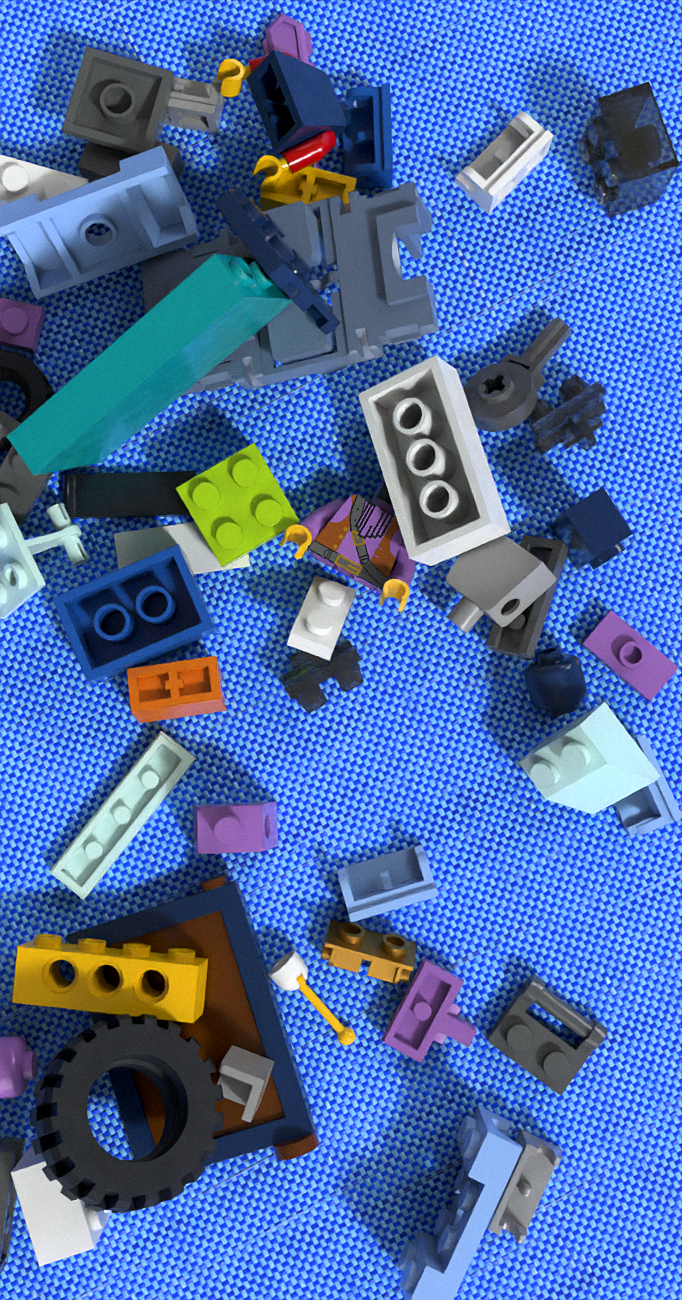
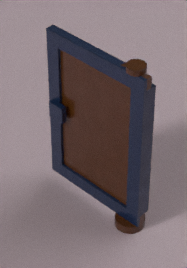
M226 874L219 875L200 882L201 892L66 935L69 944H78L79 939L91 938L105 940L106 948L123 949V944L139 943L150 945V952L168 954V949L170 948L195 950V957L208 958L204 1011L194 1023L171 1022L181 1026L179 1037L183 1040L194 1036L202 1045L197 1053L203 1061L211 1057L217 1071L210 1073L213 1086L218 1083L221 1074L218 1071L221 1061L232 1045L275 1061L261 1103L251 1122L242 1120L245 1105L227 1098L216 1102V1112L224 1113L223 1129L213 1133L212 1138L217 1140L219 1144L213 1158L203 1161L202 1164L204 1166L273 1146L278 1160H289L307 1154L319 1146V1138L311 1115V1105L271 979L268 976L269 972L245 896H242L238 880L228 883ZM105 965L103 971L105 980L112 986H118L120 983L118 971L113 966ZM149 970L147 976L149 985L154 990L164 991L165 979L163 975L156 970ZM90 1012L93 1024L101 1020L106 1022L117 1016V1014ZM157 1019V1024L163 1025L169 1020ZM122 1066L108 1070L128 1139L135 1160L140 1159L156 1148L162 1136L165 1124L163 1100L154 1083L141 1072Z

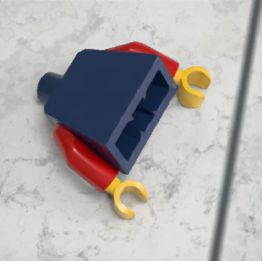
M273 50L267 56L248 60L249 65L243 66L235 59H225L220 64L217 80L222 81L220 93L225 97H235L240 94L243 81H247L275 153L282 154L280 159L271 155H265L258 160L252 175H257L260 172H267L271 175L262 182L260 186L262 192L274 190L282 173L289 171L290 174H294L320 161L334 148L336 137L346 129L351 118L348 105L338 101L330 78L323 70L298 60L290 53Z

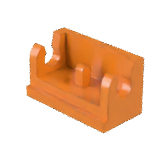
M216 656L127 669L131 713L140 724L227 711L226 699L221 684L223 678Z

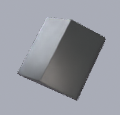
M87 47L62 127L63 134L136 155L155 148L164 128L174 72Z

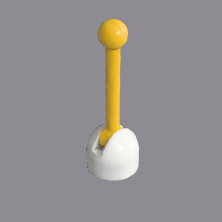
M295 950L283 956L271 968L268 976L283 990L294 991L299 989L338 1033V1041L345 1046L352 1044L355 1040V1032L349 1027H344L306 984L308 968L301 956Z

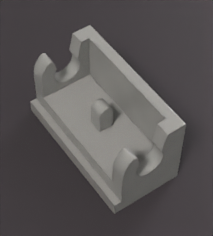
M215 76L212 84L174 77L164 125L218 134L225 102V96L220 93L222 81L217 80Z
M520 1129L515 1142L521 1145L523 1149L487 1228L497 1235H500L502 1229H505L515 1236L514 1239L517 1243L523 1244L528 1234L527 1228L555 1166H559L561 1162L562 1149Z

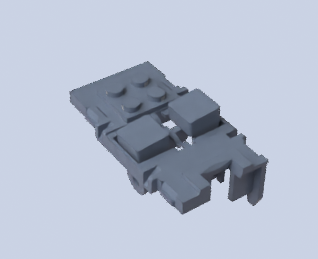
M408 182L399 185L397 188L373 194L372 198H368L367 195L361 196L357 190L348 192L349 203L344 204L337 195L310 204L297 201L263 211L265 215L269 214L284 232V242L291 250L294 248L309 267L320 264L326 268L337 264L338 270L326 274L322 279L310 280L308 275L306 277L316 290H323L334 282H340L341 291L330 293L332 306L328 304L322 295L320 296L341 323L326 335L319 329L307 310L303 312L292 302L181 396L203 390L209 392L233 386L235 382L243 388L250 390L311 374L336 372L351 364L383 357V345L390 343L397 345L421 339L422 335L438 332L439 324L433 285L426 275L403 280L398 238L403 242L414 260L423 258L420 235L429 233L433 223L429 209L415 188V182ZM228 228L219 230L220 237L214 238L210 242L192 246L191 250L180 248L140 261L145 314L214 253L255 259L238 235L235 236ZM275 360L284 366L276 367Z

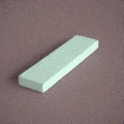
M160 731L57 860L49 873L83 900L87 898L197 758L165 732Z

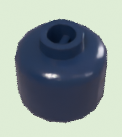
M560 647L547 648L535 653L536 660L524 669V677L532 706L535 709L545 711L546 716H561L578 710L580 708L579 702L587 695V686L578 657L567 653L562 654Z

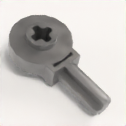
M554 318L520 357L508 353L500 363L492 364L479 370L468 380L463 390L475 426L478 429L489 432L508 430L519 425L531 414L537 403V392L545 383L541 369L571 335L570 326L565 324L562 319Z

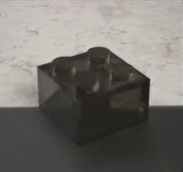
M649 81L597 99L591 116L587 121L583 136L579 141V150L586 166L590 165L595 177L593 186L596 199L600 205L605 204L609 218L658 202L680 164Z

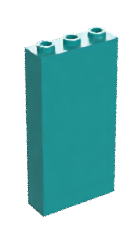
M214 253L14 429L7 438L34 476L101 463L293 301L266 274L256 259Z

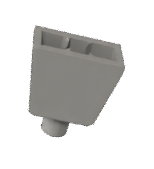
M503 535L459 554L446 576V582L462 598L446 617L466 634L483 614L500 627H505L550 588L557 578L541 560Z

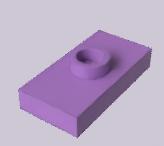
M612 610L605 614L580 644L647 702L656 696L679 668Z

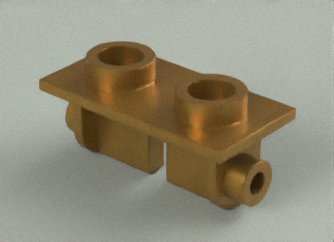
M331 919L320 958L328 960V966L356 973L359 972L362 959L370 961L367 976L398 985L399 981L407 983L410 973L414 969L416 943L407 941L397 934L385 935L364 929L354 922H339Z

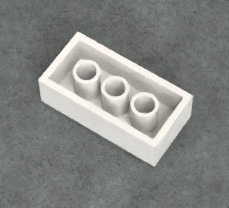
M435 355L358 394L409 559L433 566L511 532L457 369Z

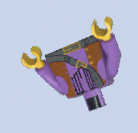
M385 482L380 483L371 501L354 493L347 500L337 498L311 512L299 524L288 527L279 545L283 547L289 541L296 543L299 546L294 555L296 559L302 558L310 545L308 549L309 556L380 594L379 605L383 606L385 598L394 597L400 602L398 611L402 612L410 595L409 587L415 572V561L409 559L397 518L393 515L395 511Z

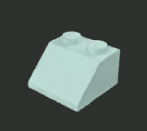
M605 702L545 738L518 762L546 800L591 814H595L642 789L660 777L659 773Z

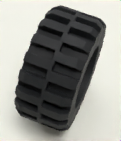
M129 1014L117 1015L109 1021L103 1022L101 1020L85 1029L65 1044L44 1068L46 1073L37 1082L33 1093L37 1103L36 1107L30 1111L29 1126H36L37 1138L31 1142L35 1156L42 1153L47 1166L42 1171L48 1180H57L63 1186L60 1193L71 1201L79 1199L85 1202L84 1208L98 1212L111 1210L112 1213H127L157 1206L161 1202L172 1200L184 1192L186 1184L196 1182L205 1171L202 1164L203 1161L213 1158L219 1144L217 1140L212 1138L213 1133L223 1129L224 1113L216 1112V1102L224 1099L222 1084L213 1086L210 1073L217 1071L211 1057L204 1061L200 1058L197 1051L201 1049L202 1045L194 1036L186 1040L179 1037L181 1026L171 1021L158 1025L157 1017L148 1014H141L136 1019H132ZM121 1066L135 1069L147 1076L158 1089L165 1109L164 1130L159 1143L151 1153L136 1160H120L106 1152L95 1139L87 1116L88 1097L93 1083L104 1072Z

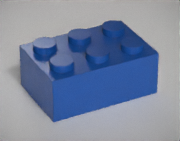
M179 544L52 598L86 681L93 684L104 682L127 672L129 668L139 667L219 632L187 556Z

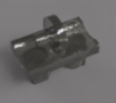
M575 374L563 382L558 389L559 397L564 404L554 410L544 398L538 399L533 411L526 418L533 431L534 447L541 455L560 443L566 450L578 443L586 451H589L597 444L593 432L603 426L600 416L606 413V407L602 398L606 394V389L599 381L590 386Z
M348 638L335 646L330 661L302 650L288 656L294 669L279 677L290 699L296 698L297 702L307 713L322 707L328 701L319 684L332 676L335 677L343 692L350 691L364 682L360 666L357 663L362 659Z

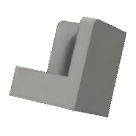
M232 1045L221 1061L218 1070L221 1074L217 1085L222 1084L224 1098L246 1106L242 1120L251 1122L261 1103L275 1061Z

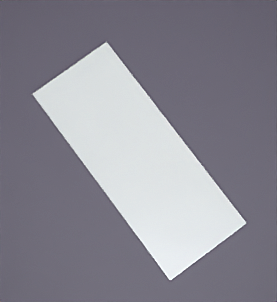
M196 522L114 533L119 569L177 544L185 552L194 574L250 566L249 554L225 568L221 567Z

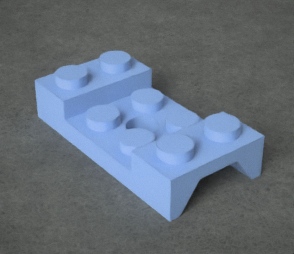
M162 145L119 161L120 172L43 201H40L36 193L0 206V237H8L23 262L32 293L36 299L199 240L195 217ZM94 223H102L110 228L109 232L102 236L89 234L86 229Z
M477 1106L473 1117L467 1115L464 1118L456 1139L460 1143L459 1149L464 1163L454 1184L453 1191L457 1195L450 1210L443 1208L434 1228V1235L437 1238L420 1230L414 1244L408 1242L405 1245L398 1262V1269L401 1270L402 1276L400 1288L403 1289L404 1300H454L523 1149L521 1145L506 1136L511 1126L509 1120L480 1106Z

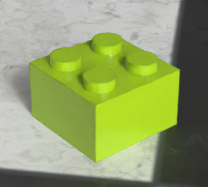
M255 443L176 488L221 567L224 568L282 535L291 525L300 523Z

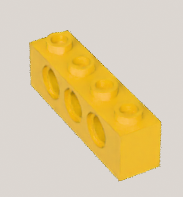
M36 934L34 935V940L17 946L12 1003L117 1015L129 1014L134 1017L148 1014L156 1016L157 1019L194 1023L204 1011L208 958L195 957L196 951L186 948L168 949V954L150 952L151 946L146 944L127 943L123 944V949L106 948V941L101 939H79L78 944L62 943V936ZM62 960L68 961L73 966L75 971L73 981H68L61 975L60 963ZM105 965L113 966L118 971L120 976L118 986H112L105 980L103 974ZM149 970H156L163 975L165 979L164 991L154 990L149 985L147 979Z

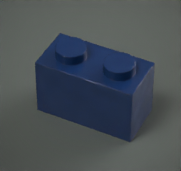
M604 487L565 510L549 526L558 541H563L569 547L567 555L577 570L588 563L593 570L626 550L622 541L633 534Z

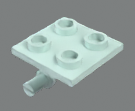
M64 503L53 505L46 510L57 532L29 540L24 539L8 504H0V620L7 618L46 585L32 555L58 545H63L73 567L82 565L90 560L79 538L82 532L78 525L72 524Z

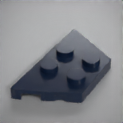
M239 188L228 189L214 202L266 274L303 312L305 310L308 311L324 334H329L341 323L306 277L312 271L311 268L294 248L291 250L284 242V232L269 214L265 215L250 197L247 198Z

